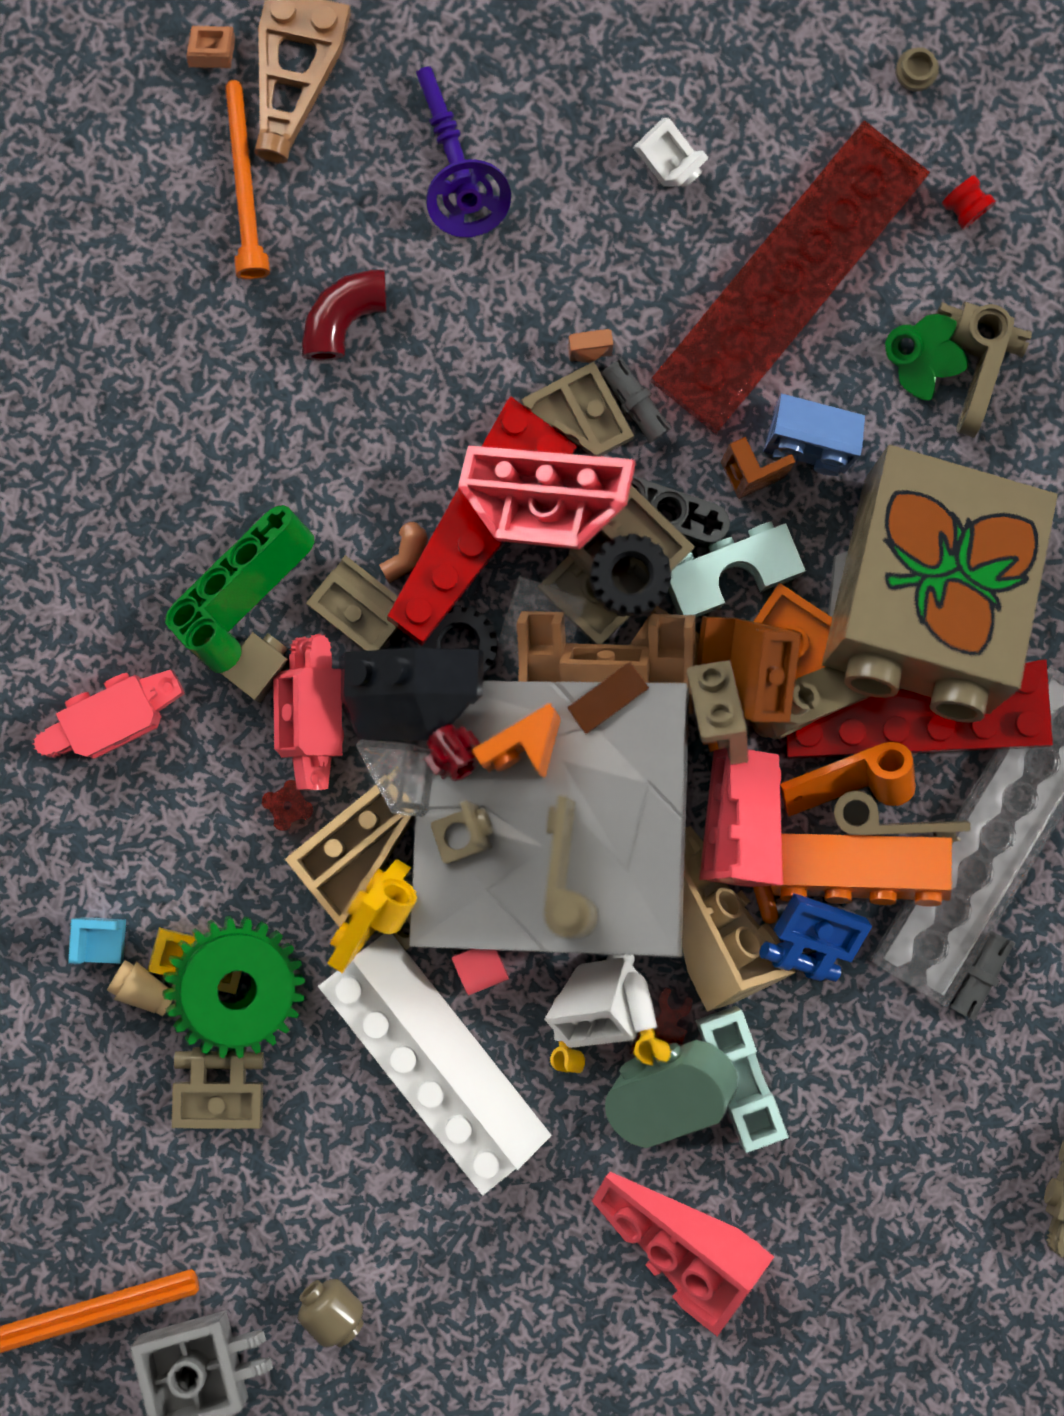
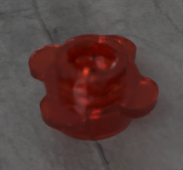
M295 780L286 781L283 788L274 793L267 792L262 798L263 807L270 810L274 817V826L280 831L289 830L293 822L301 818L308 819L313 813V805L305 800L301 790H297ZM286 801H289L292 804L291 808L288 810H286L283 806Z

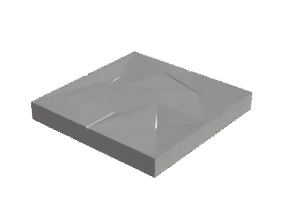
M483 681V696L474 704H470L452 725L457 730L461 726H464L467 731L471 730L482 744L548 703H551L561 717L547 774L544 779L536 770L526 751H523L519 754L520 760L504 771L497 772L496 769L488 772L479 763L470 775L461 780L453 781L449 776L446 779H442L440 775L435 776L424 761V758L431 754L427 741L419 742L412 887L417 894V900L411 910L409 946L682 957L689 687L687 684L646 683L649 686L648 690L588 734H585L567 707L601 682ZM558 795L567 796L576 802L566 890L589 897L598 910V921L595 929L589 935L579 939L556 935L548 928L544 918L553 834L547 833L548 813L550 806H554L556 811ZM468 800L478 805L479 809L484 808L493 828V834L489 835L493 848L450 864L443 863L431 829V823L462 811L460 802ZM456 823L448 828L446 842L451 848L462 849L469 843L470 833L466 825Z

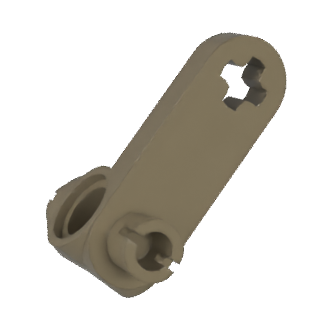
M964 301L959 309L941 302L936 314L946 315L957 321L956 329L950 340L964 347L971 355L979 357L957 425V433L974 438L984 420L1005 351L1022 358L1028 348L1029 343L1026 341L1031 339L1032 331L1014 327V317L1010 316L1004 308L998 305L987 304L978 306ZM977 324L989 325L994 332V339L982 337L978 332Z
M824 667L795 679L790 722L752 721V725L758 735L765 738L780 739L822 717L861 702L871 696L857 693L848 688L844 683L846 672Z

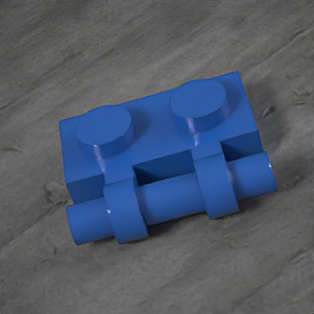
M794 893L773 929L779 939L784 940V942H780L777 945L764 942L761 945L759 954L762 959L771 961L775 968L785 971L793 968L804 972L807 978L815 981L826 979L836 982L840 978L841 967L834 964L837 958L852 962L870 932L872 925L866 917ZM806 947L815 950L816 953L806 955L802 951Z

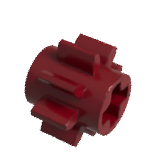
M447 725L438 729L428 739L427 746L431 754L427 755L424 761L435 776L440 775L442 779H446L449 776L451 780L458 781L470 775L479 765V761L472 749L481 743L471 730L467 731L464 726L457 730L454 725Z

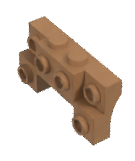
M521 611L517 621L518 681L602 682L628 662H631L646 683H686L689 687V714L693 713L694 705L687 677V668L694 666L696 656L695 615L651 614L648 624L649 645L566 643L564 612Z

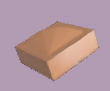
M191 26L186 55L188 66L231 68L235 43L234 28Z
M603 329L570 334L568 338L570 361L576 360L581 363H590L599 357L611 356L614 345L612 331Z

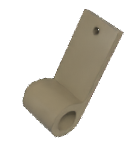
M859 790L848 791L843 794L837 801L834 809V817L841 830L853 835L933 832V837L952 838V842H960L961 837H956V832L971 831L968 820L879 824V811L876 801L868 793Z
M558 795L556 811L554 806H550L548 813L547 833L553 834L544 918L548 928L556 935L579 939L589 935L595 929L598 921V910L589 897L566 890L576 802L567 796Z

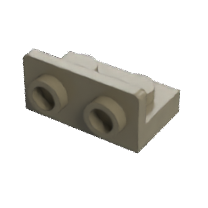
M730 660L688 667L687 677L701 741L703 743L717 741L719 749L727 748L730 765L748 762L747 730Z

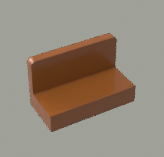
M746 437L730 443L720 461L738 499L784 479L796 463L793 455L790 454L760 468Z

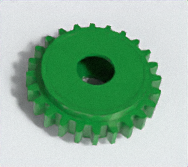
M226 916L224 927L219 928L213 920L208 921L209 932L203 935L198 929L194 928L192 934L195 941L190 945L181 940L178 944L184 952L181 957L170 955L168 959L176 969L175 972L164 973L163 978L165 981L172 983L173 988L163 990L162 995L164 999L174 1000L175 1003L168 1006L166 1012L169 1017L180 1015V1018L173 1025L176 1031L181 1032L188 1028L189 1031L185 1037L187 1043L192 1045L200 1038V1049L205 1054L211 1050L213 1045L217 1046V1054L220 1058H225L228 1048H233L238 1058H243L244 1047L248 1046L258 1054L260 1053L259 1042L264 1039L272 1046L276 1044L273 1033L277 1029L288 1033L289 1028L284 1023L287 1016L291 1018H298L299 1013L292 1007L293 1002L304 1001V996L295 990V986L304 984L305 978L302 975L294 974L293 971L302 966V963L298 958L288 959V956L294 951V947L290 943L278 945L283 937L280 932L275 930L269 936L266 935L268 925L265 922L261 921L255 929H252V922L249 917L244 916L240 926H235L233 918ZM232 971L248 973L250 988L243 999L231 1003L219 1000L217 987L220 980L226 974Z

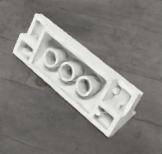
M384 933L357 954L343 973L336 971L318 986L482 1196L515 1169L518 1170L552 1136L393 934Z

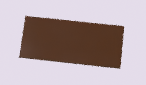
M628 662L568 706L567 709L585 734H588L648 690L649 686L632 663Z

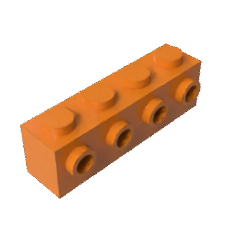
M781 833L783 885L771 886L772 894L780 896L782 901L789 902L794 893L805 897H825L826 902L835 904L850 903L851 898H869V902L876 905H892L896 903V899L915 900L916 905L931 907L941 905L942 900L950 901L952 838Z

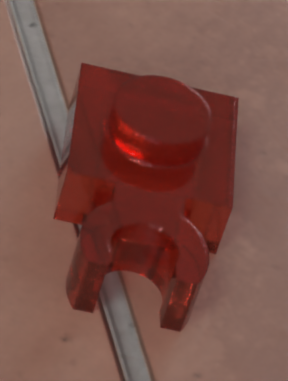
M665 987L658 997V1005L661 1010L658 1017L655 1016L657 1028L653 1029L654 1036L668 1045L677 1043L678 1046H681L687 1030L676 1024L680 1018L685 1017L690 1012L693 1000L686 996L680 1008L672 1009L667 1003L671 989ZM637 1032L629 1050V1053L634 1056L635 1045L641 1038L640 1032Z

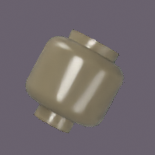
M329 1279L323 1283L316 1280L307 1286L300 1295L299 1300L302 1302V1305L298 1311V1321L322 1347H332L334 1345H337L338 1348L343 1347L360 1332L364 1323L361 1319L364 1310L363 1304L341 1280Z

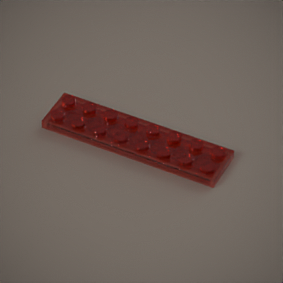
M864 120L651 378V383L717 435L927 179L930 171Z

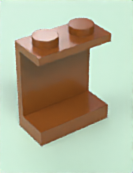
M702 616L696 666L730 660L741 708L744 710V719L753 722H790L801 633L741 618Z

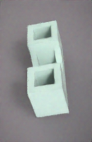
M772 521L750 529L748 531L750 537L734 543L733 538L729 537L708 547L710 553L694 558L693 553H689L671 572L668 592L677 614L695 615V618L720 609L725 601L719 588V577L724 570L738 567L751 573L760 592L773 588L779 583L783 584L800 577L805 572V568L787 524L774 527Z
M733 1006L695 1020L702 1041L710 1043L723 1051L732 1061L737 1071L738 1088L732 1101L727 1105V1110L739 1143L745 1152L748 1153L788 1138L774 1096L769 1091L756 1057L757 1050L742 1010L737 1006Z

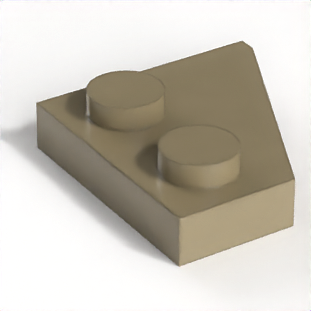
M595 362L521 399L524 407L591 456L601 457L634 439L633 432Z

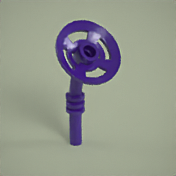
M423 67L416 72L432 115L430 124L431 126H436L433 129L434 135H439L436 141L438 144L443 145L449 162L448 166L438 172L428 187L426 205L429 216L434 224L447 234L457 237L480 236L497 227L506 217L511 205V189L508 180L496 166L488 162L473 159L465 160L458 140L461 133L460 130L456 129L458 126L457 122L452 120L454 114L447 110L432 67ZM453 174L454 179L451 182L445 180L448 176ZM487 174L491 175L497 182L499 197L493 195V188L491 182L486 177ZM479 181L484 184L486 193L480 192ZM451 193L455 194L456 206L449 199V194ZM442 194L444 206L451 213L449 217L445 216L439 209L437 195ZM484 206L491 211L482 219L464 222L465 214L477 212Z

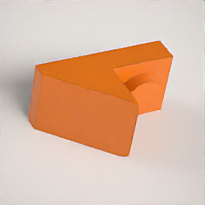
M548 703L475 747L472 751L480 765L488 772L493 769L501 772L510 768L520 760L519 754L526 751L538 773L545 779L561 717L552 704Z

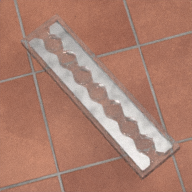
M1052 666L1047 667L1053 745L1040 748L995 750L953 820H968L971 831L956 832V837H961V841L952 842V892L950 901L942 900L941 905L928 907L916 905L915 900L905 899L869 959L875 965L946 1008L1064 813V674Z

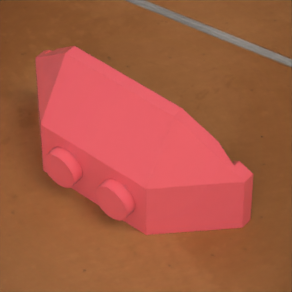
M468 446L458 487L497 541L580 550L626 506L636 463L631 459Z

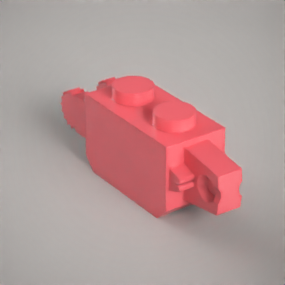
M321 634L311 635L309 638H306V636L292 640L291 648L289 649L291 651V654H289V670L280 671L273 679L274 749L281 758L293 759L297 790L303 791L328 789L332 757L343 756L344 730L342 727L341 669H332L331 642L328 641L329 638Z
M171 669L145 678L136 675L129 677L128 673H123L107 680L104 683L106 689L92 696H90L89 692L76 695L65 702L66 709L56 713L59 720L58 723L46 728L44 732L40 731L39 735L36 734L37 737L33 743L35 745L34 749L37 750V753H41V756H53V758L61 757V754L65 755L74 751L76 754L96 759L157 729L161 720L159 711L185 694L178 677Z

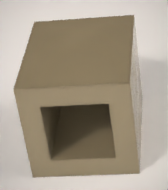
M252 632L241 646L242 651L238 662L230 670L220 674L255 701L261 703L273 688V679L280 671L287 670L289 667V660L283 656L288 648L269 633L261 639Z

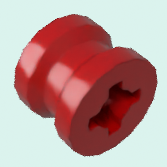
M975 175L962 182L941 203L946 210L954 211L958 216L957 223L963 230L982 217L997 202L991 194H984L980 189L981 182Z

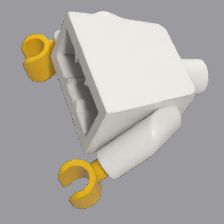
M609 954L606 960L579 965L574 970L561 993L554 999L553 1005L545 1017V1021L554 1030V1040L559 1041V1047L553 1050L550 1057V1063L555 1070L579 1074L584 1069L585 1057L581 1051L572 1049L573 1047L632 1041L635 1039L637 1032H640L641 1038L635 1045L634 1054L639 1061L653 1066L652 1051L657 1060L663 1062L669 1060L671 1053L669 1045L662 1040L656 1039L653 1029L657 1028L647 981L632 966L635 961L633 955Z

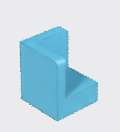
M88 917L71 919L69 963H123L126 919Z

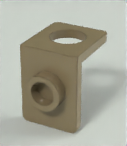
M465 800L460 802L462 811L431 823V829L443 863L450 864L493 848L489 835L493 834V828L484 808L479 809L478 805ZM456 823L466 825L470 833V841L462 849H453L446 842L448 828Z

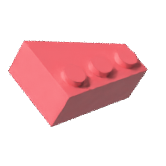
M727 748L714 750L699 880L744 887L783 885L780 807L781 769L779 767L778 754L748 750V762L730 765Z

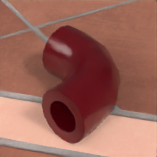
M385 269L368 270L346 275L321 292L306 316L302 339L303 358L316 361L343 358L345 356L346 331L351 323L362 315L386 313Z

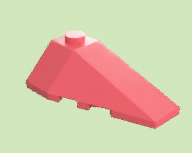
M613 1172L607 1174L592 1199L594 1205L626 1242L638 1243L647 1253L649 1261L645 1265L652 1274L656 1276L663 1272L678 1291L672 1297L679 1306L717 1337L774 1259L772 1254L739 1228Z

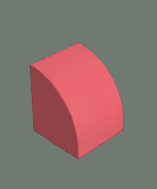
M466 949L453 954L451 957L468 996L509 980L498 950Z

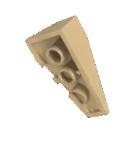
M689 826L685 827L682 949L688 974L696 988L697 994L701 998L707 1012L736 1003L793 975L796 971L793 968L789 971L775 968L771 961L760 957V948L764 942L777 945L780 943V940L769 924L764 923L759 926L747 911L745 906L750 900L742 890L735 893L727 884L699 880L703 841L692 827Z

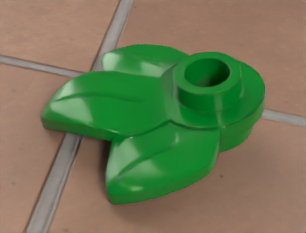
M931 314L922 318L916 325L905 324L898 326L889 333L886 339L885 351L889 360L898 366L900 384L906 391L922 400L929 401L933 398L937 377L955 376L968 369L967 358L963 350L956 343L949 340L956 329L957 321L946 315ZM904 338H910L914 342L915 348L912 353H905L902 350L901 342Z

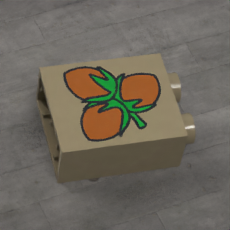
M889 444L864 479L822 666L846 672L845 685L857 693L884 698L895 696L898 693V689L901 688L932 697L930 709L943 718L959 722H977L982 720L985 713L990 714L1020 689L1058 494Z

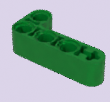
M279 505L270 509L173 603L165 617L167 627L211 671L223 673L230 670L238 662L242 647L229 631L310 552L314 545L315 537L313 533L289 507Z

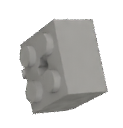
M224 1310L140 1334L130 1349L147 1416H230L241 1411L248 1399L244 1380L273 1369V1365L269 1357H261L240 1364L237 1352L260 1346L266 1341L264 1331L257 1330L233 1337L227 1311ZM185 1366L193 1368L198 1374L196 1379H193L191 1372L183 1373V1368Z

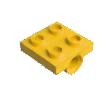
M396 859L386 872L381 869L375 872L365 891L361 890L351 903L347 911L351 915L348 919L349 924L344 921L333 936L330 944L336 947L327 963L328 965L343 973L376 930L385 934H394L401 929L417 900L416 891L410 884L404 881L411 867Z

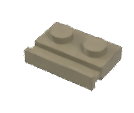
M344 555L335 570L331 571L306 602L308 607L364 651L382 650L398 630L396 626L387 620V616L398 596L346 555Z

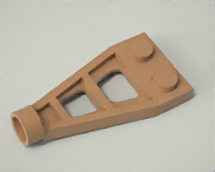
M328 0L264 1L258 26L260 131L254 150L258 157L275 163L287 162L290 148L342 52L351 14L350 5ZM284 39L313 45L317 48V53L310 67L304 73L288 71L280 67L279 45ZM277 83L302 88L301 95L293 112L273 109L274 87Z

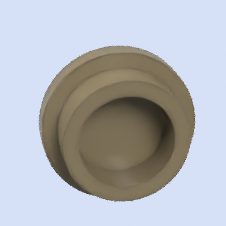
M925 48L907 50L901 55L896 65L898 81L903 87L911 91H922L929 88L935 82L939 72L938 62L934 54Z

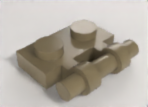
M193 1047L192 1051H175V1069H191L190 1082L176 1081L173 1083L172 1128L260 1129L262 1127L263 1082H246V1070L263 1069L264 1052L258 1054L247 1052V1048L244 1047L243 1058H238L232 1048V1051L227 1052L225 1058H220L217 1051H209L205 1054L201 1051L200 1047ZM207 1069H230V1082H206Z

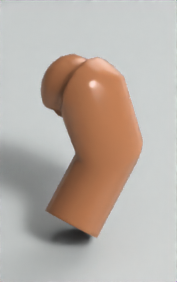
M408 522L400 528L399 535L402 538L399 553L379 564L388 583L413 571L428 544L426 531L416 522Z

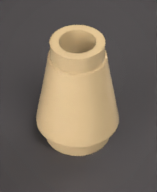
M124 960L106 990L115 995L114 1000L157 1013L161 1016L165 1014L166 1008L172 1002V1000L164 999L162 991L168 989V987L137 961L133 965Z

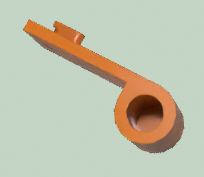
M882 743L780 783L788 817L841 797L848 791L859 790L866 786L870 787L873 795L879 802L888 806L903 805L913 797L916 788L912 753L906 746L900 743Z

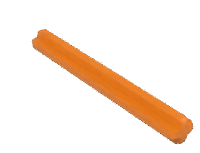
M189 1269L0 1326V1353L193 1296L199 1291L198 1277L194 1270Z

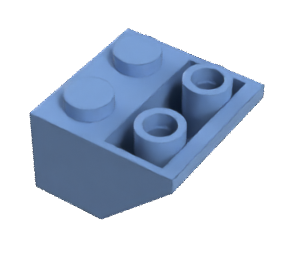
M781 393L775 405L763 452L773 454L772 459L774 461L792 454L796 461L794 465L801 461L813 464V470L818 473L838 476L839 472L846 473L860 457L863 445L865 415Z

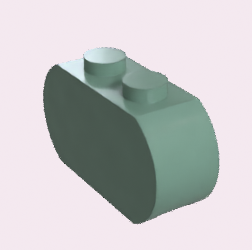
M694 1040L678 1046L677 1043L669 1044L671 1053L667 1062L657 1060L655 1056H652L653 1066L642 1063L636 1057L629 1060L620 1068V1076L610 1089L605 1100V1112L610 1125L618 1135L629 1143L649 1148L718 1124L738 1088L737 1071L729 1057L710 1043Z

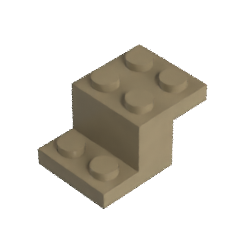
M632 485L626 506L580 550L569 549L568 556L538 586V589L561 612H564V615L594 644H603L630 617L618 616L617 613L607 611L603 608L604 606L601 602L597 601L591 588L590 570L592 562L606 542L613 540L614 537L619 535L628 536L629 533L637 534L639 537L647 536L651 538L654 544H659L663 548V553L665 556H668L670 561V571H673L695 547ZM624 558L614 565L611 578L619 591L626 594H635L641 592L647 586L649 572L647 566L642 561L636 558Z

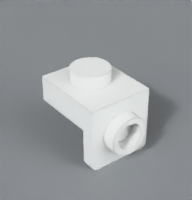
M662 118L633 146L634 150L664 187H685L701 174L699 167L708 159L704 151H694L670 118Z

